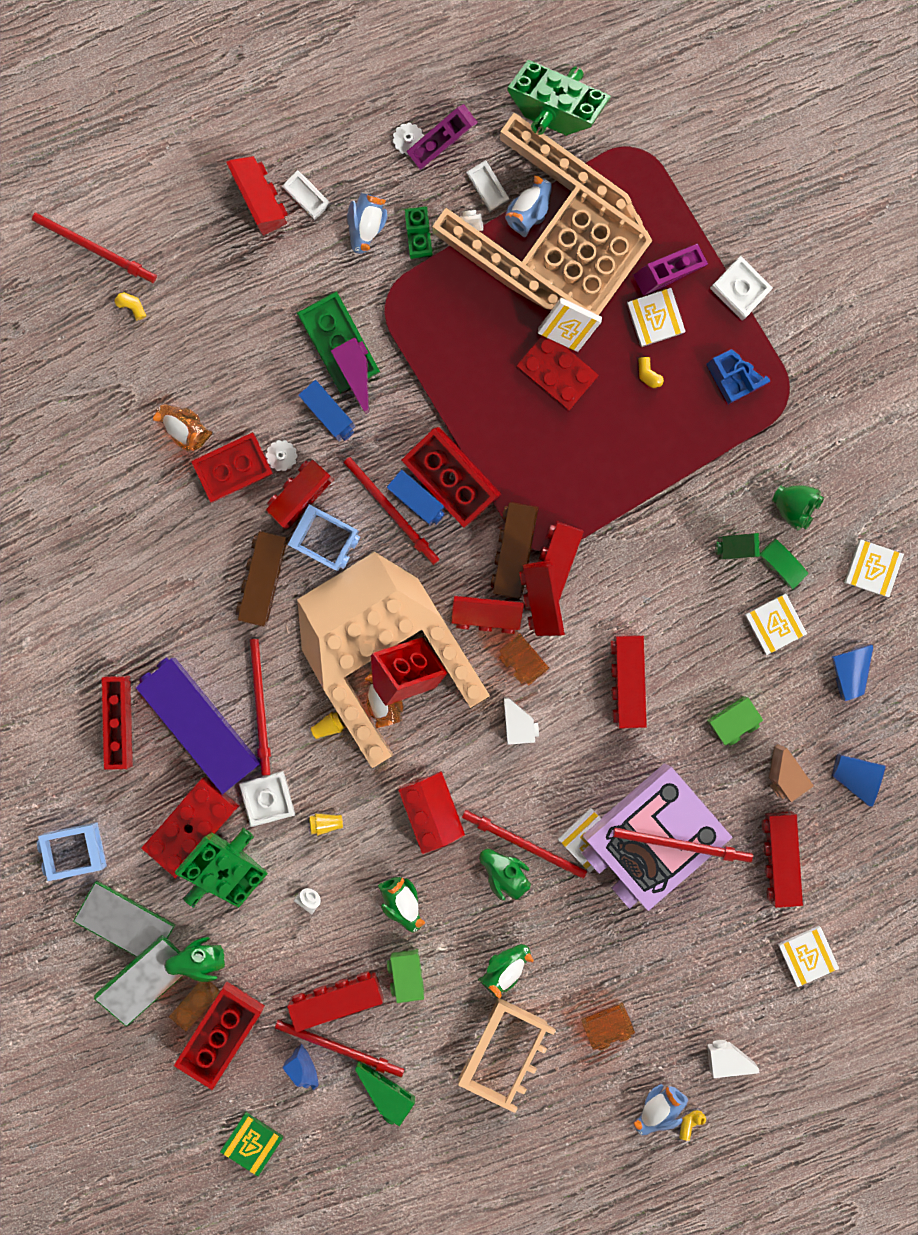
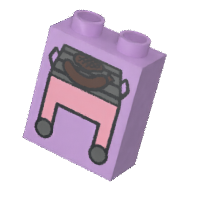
M664 763L583 834L590 845L581 853L599 874L608 866L616 873L620 880L611 888L629 909L640 901L649 911L712 855L613 837L614 828L720 848L732 836L676 771Z

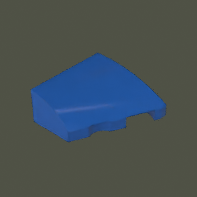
M732 349L713 358L706 364L727 404L744 397L770 382L767 376L763 378L753 370L754 366L749 362L743 361L740 355Z
M867 645L831 657L837 676L835 680L841 700L848 701L865 694L873 645Z
M837 754L832 777L847 787L849 791L864 801L866 805L873 807L886 766Z
M300 1044L294 1049L293 1055L284 1062L283 1070L297 1087L309 1088L311 1086L312 1090L319 1086L317 1072L307 1050Z

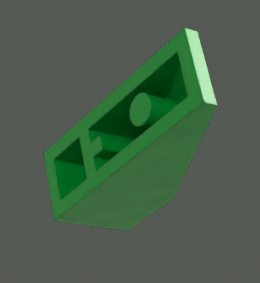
M759 533L719 537V541L715 543L716 555H719L720 560L760 557Z
M357 1061L355 1071L382 1118L391 1125L395 1123L400 1127L415 1104V1096L367 1064Z

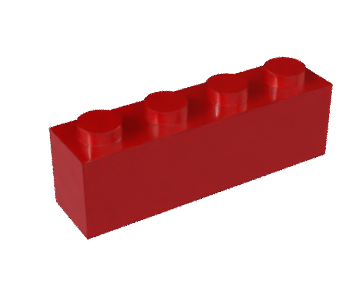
M556 521L555 525H550L546 536V538H549L547 547H542L539 560H550L553 565L558 599L560 601L584 531Z
M614 636V641L610 642L611 655H615V664H611V676L615 677L616 687H612V700H616V709L612 711L613 723H617L618 728H647L644 636Z
M131 676L102 677L104 770L128 769L133 766Z
M792 811L765 813V819L762 820L763 833H766L767 842H764L763 847L765 856H768L765 874L766 878L770 881V888H767V899L771 901L775 908L803 906L797 814Z
M369 971L358 974L356 979L350 981L342 979L335 982V986L329 988L321 986L314 989V993L308 995L299 993L291 997L292 1000L289 1001L287 1007L295 1031L299 1032L383 1004L384 996L376 972L371 974Z

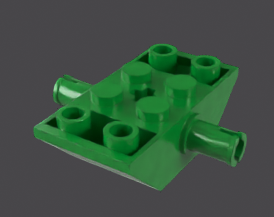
M530 60L526 61L507 88L523 116L534 121L531 124L532 131L536 133L541 127L538 135H542L546 128H550L565 136L591 128L609 102L611 95L579 82L584 76L581 68L574 73L577 67H572L567 76Z
M242 828L231 843L213 833L208 834L202 839L175 871L176 875L195 884L187 895L183 897V900L189 906L194 908L206 892H210L238 908L243 904L268 874L264 868L243 851L254 838L253 834L247 829Z

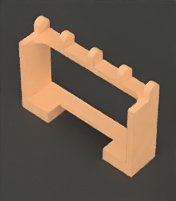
M497 998L471 1059H467L458 1078V1085L503 1108L516 1112L517 1106L511 1104L516 1091L525 1094L527 1089L521 1086L520 1083L526 1071L535 1074L537 1068L530 1065L537 1050L545 1053L547 1050L545 1046L540 1044L545 1032L554 1035L556 1029L547 1025V1021L501 998ZM504 1012L540 1028L507 1097L471 1080Z

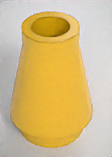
M331 712L316 725L312 726L311 732L315 739L342 732L346 725L338 712Z
M315 813V816H309L311 834L319 836L343 828L342 815Z

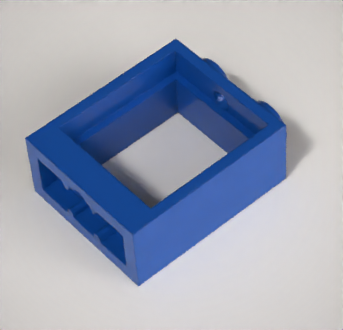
M317 380L313 381L299 394L303 402L338 442L342 439L344 441L348 440L355 433L353 429L356 426Z
M403 470L387 486L388 491L429 526L432 523L437 525L445 516L443 512L444 506Z

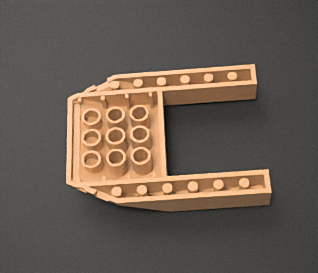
M513 113L500 131V140L568 188L572 193L522 262L447 208H445L432 226L433 234L501 283L545 309L552 310L559 299L563 298L599 315L650 245L652 239L645 230L640 216L637 215L627 193L545 134L538 135L539 130L534 133L530 123L516 113Z
M373 552L297 599L302 651L323 690L372 768L392 757L393 753L346 678L347 675L370 662L372 653L396 646L420 630H423L470 708L490 696L419 579L378 553Z

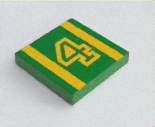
M245 1112L220 1153L254 1175L259 1176L284 1136Z

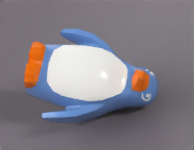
M534 176L533 186L523 191L520 196L511 202L507 209L505 218L508 224L523 237L527 236L534 224H540L545 218L544 215L547 213L552 191L551 183L548 180Z
M361 192L357 202L352 201L350 203L347 222L351 249L355 253L363 254L370 250V242L385 226L387 220V210L383 209V205L386 202L385 199Z
M662 1084L654 1087L646 1098L640 1117L633 1123L636 1131L643 1136L654 1131L674 1129L682 1123V1118L675 1119L687 1105V1097L675 1087H667L663 1092H661L663 1089Z

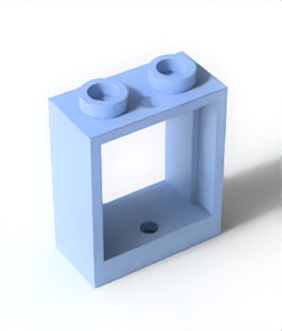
M309 504L288 545L339 571L340 568H345L350 558L347 554L350 548L355 549L360 536H358L359 531ZM316 515L350 532L335 563L301 545Z
M98 822L47 832L38 836L37 849L40 854L42 853V872L44 876H47V881L100 871L107 867ZM84 833L91 865L56 872L49 840Z

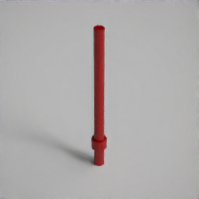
M36 212L33 214L32 221L126 269L127 273L134 277L139 276L151 283L156 281L157 275L142 268V265L134 260L130 262Z
M351 457L347 458L343 463L415 544V549L419 553L422 552L435 565L440 559L429 547L428 541L417 534Z
M249 639L259 742L257 757L260 758L261 776L271 775L269 763L271 748L268 747L259 639Z
M465 810L462 815L463 819L477 825L478 829L484 832L487 830L582 879L587 874V870L491 823V820L485 816L479 817L468 810Z
M614 828L613 837L722 857L726 861L733 862V860L752 863L753 860L752 853L736 851L733 847L725 846L720 848Z
M277 1020L275 1025L277 1030L375 1067V1070L381 1073L388 1072L400 1078L403 1076L405 1069L388 1063L389 1060L382 1057L379 1059L306 1030L296 1032L293 1025Z

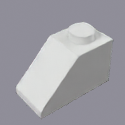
M504 697L507 744L534 743L535 737H539L538 723H534V719L509 697Z
M716 1040L713 1041V1044H707L710 1072L713 1078L759 1073L756 1063L730 1042Z

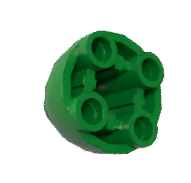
M806 485L786 488L780 486L772 498V502L776 503L785 522L797 531L801 528L807 529L813 520L811 515L814 509H819L824 500L819 489Z

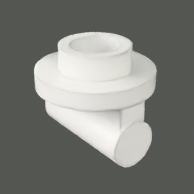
M476 210L462 211L463 216H459L461 219L478 231L483 230L481 214H476Z
M306 888L298 894L294 902L312 915L320 905L321 900L316 891Z

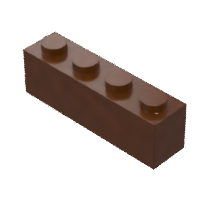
M510 502L509 506L504 507L502 519L506 520L505 528L501 529L498 542L502 543L501 551H497L494 564L498 565L497 573L493 574L491 579V587L494 588L493 594L519 599L523 597L525 585H521L519 572L523 571L522 565L529 564L539 507Z
M261 531L258 532V535H254L251 548L254 549L253 557L248 558L246 570L249 571L248 578L243 580L241 586V593H244L242 602H238L235 615H238V621L267 627L288 538Z

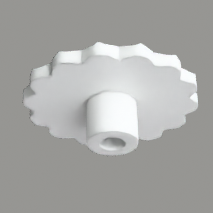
M401 124L393 134V143L401 154L405 153L408 155L406 151L424 135L416 124Z
M277 440L276 443L273 442L271 447L267 448V461L270 467L275 468L276 471H286L296 464L298 455L292 443H288L286 440Z

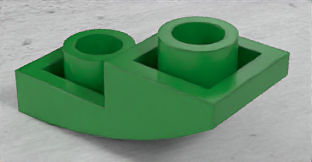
M427 207L405 209L410 259L432 257Z
M774 539L760 553V557L772 571H775L788 588L794 589L809 574L792 553L777 539Z

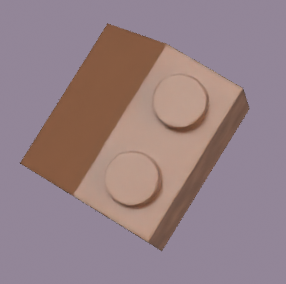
M779 744L775 745L769 779L773 783L770 785V788L777 797L779 796L782 800L785 798L792 802L814 787V785L788 748Z

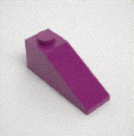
M463 104L451 112L406 152L421 170L478 122Z
M696 244L647 264L633 276L644 296L689 275L708 263L699 245Z
M353 338L331 350L364 413L367 414L370 412L368 361L365 356L368 354V351L362 341L358 343L356 338Z

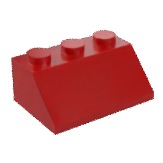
M254 156L227 161L226 163L262 235L264 236L286 225L285 217L288 216V213L283 203H277L274 196L278 195L272 182L267 183L264 176L268 173L262 161L257 163Z
M313 459L310 462L306 460L298 469L300 473L294 479L291 477L284 483L282 493L279 496L275 494L267 502L269 507L266 511L283 528L288 530L306 511L308 505H312L334 481Z
M550 560L522 565L523 571L519 572L521 585H526L528 593L523 594L525 607H530L532 616L527 617L530 631L534 630L536 636L565 635L553 565Z
M454 596L451 623L456 624L457 629L469 630L470 625L479 626L478 631L492 632L493 627L501 628V633L515 634V630H520L524 603Z
M423 637L371 654L373 688L385 706L435 689L448 673Z
M442 771L399 786L398 791L422 854L444 847L465 836Z

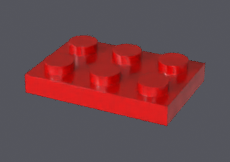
M543 335L517 365L520 371L568 411L599 376L564 345Z
M254 432L191 461L210 503H214L273 475L272 469Z

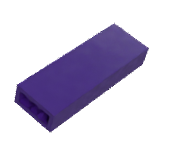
M166 657L156 665L158 669L154 673L148 672L139 679L140 684L136 689L220 792L224 794L256 768L260 761L176 658L169 660Z

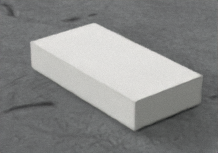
M486 160L466 172L490 213L510 201Z
M298 170L282 185V188L314 220L331 205Z

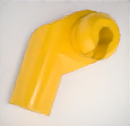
M125 292L117 295L114 300L117 307L130 308L136 321L146 318L139 298Z
M650 357L638 358L641 381L651 388L662 386L664 382L663 377L651 370Z
M694 1110L682 1118L679 1138L689 1141L692 1127L704 1125L706 1116L699 1110Z

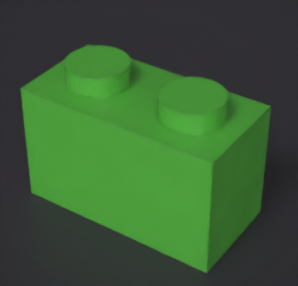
M743 696L708 719L707 723L721 744H729L731 746L741 740L740 736L745 732L752 733L760 727L759 723L763 719L749 697Z
M419 950L391 953V960H387L388 973L393 974L394 982L390 983L392 997L396 996L397 1003L424 1000L425 992Z

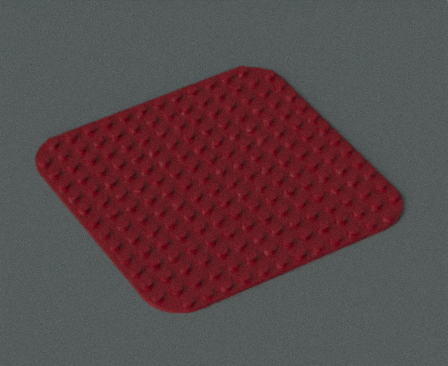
M622 146L612 148L585 163L629 195L637 215L640 216L642 224L650 235L652 242L599 314L602 317L601 323L578 352L568 348L599 375L569 411L517 368L519 362L541 338L542 335L538 334V328L551 310L541 307L510 289L453 247L448 246L400 276L391 287L386 298L385 319L391 336L461 451L501 493L493 502L501 517L503 518L504 507L509 506L510 502L539 507L531 549L540 552L543 546L547 547L549 538H546L549 527L550 525H555L556 521L582 529L584 533L581 540L769 427L781 416L789 399L790 382L786 368L752 311L744 320H741L710 289L723 275L726 268L668 172L655 156L636 147ZM558 181L552 183V191L548 210L544 215L545 218L540 224H534L526 237H523L510 227L505 218L506 212L483 225V230L479 232L522 262L572 191ZM693 245H699L708 263L706 266L643 296L633 276L636 272L651 262ZM671 288L685 333L641 347L627 302ZM732 349L740 355L743 361L753 365L755 372L763 378L767 376L770 382L744 397L727 404L706 364L713 358ZM650 357L651 370L663 377L664 382L662 386L651 388L641 381L638 358Z

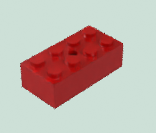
M440 427L433 428L401 459L463 528L474 521L501 495ZM451 472H453L456 477L455 481L450 479Z
M205 776L141 849L176 879L178 875L175 874V871L202 839L210 833L216 834L240 805L226 793L222 794L215 784ZM186 825H192L193 831H189Z
M226 982L175 1062L174 1067L213 1090L259 1018L265 1005L229 982Z

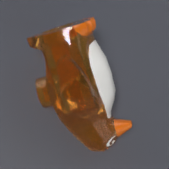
M163 404L158 406L153 417V421L164 424L175 444L187 451L201 448L213 433L201 424L200 418L196 413L187 408Z
M371 670L365 678V681L370 683L366 705L370 716L376 719V728L403 721L400 715L404 709L402 700L385 706L373 688Z

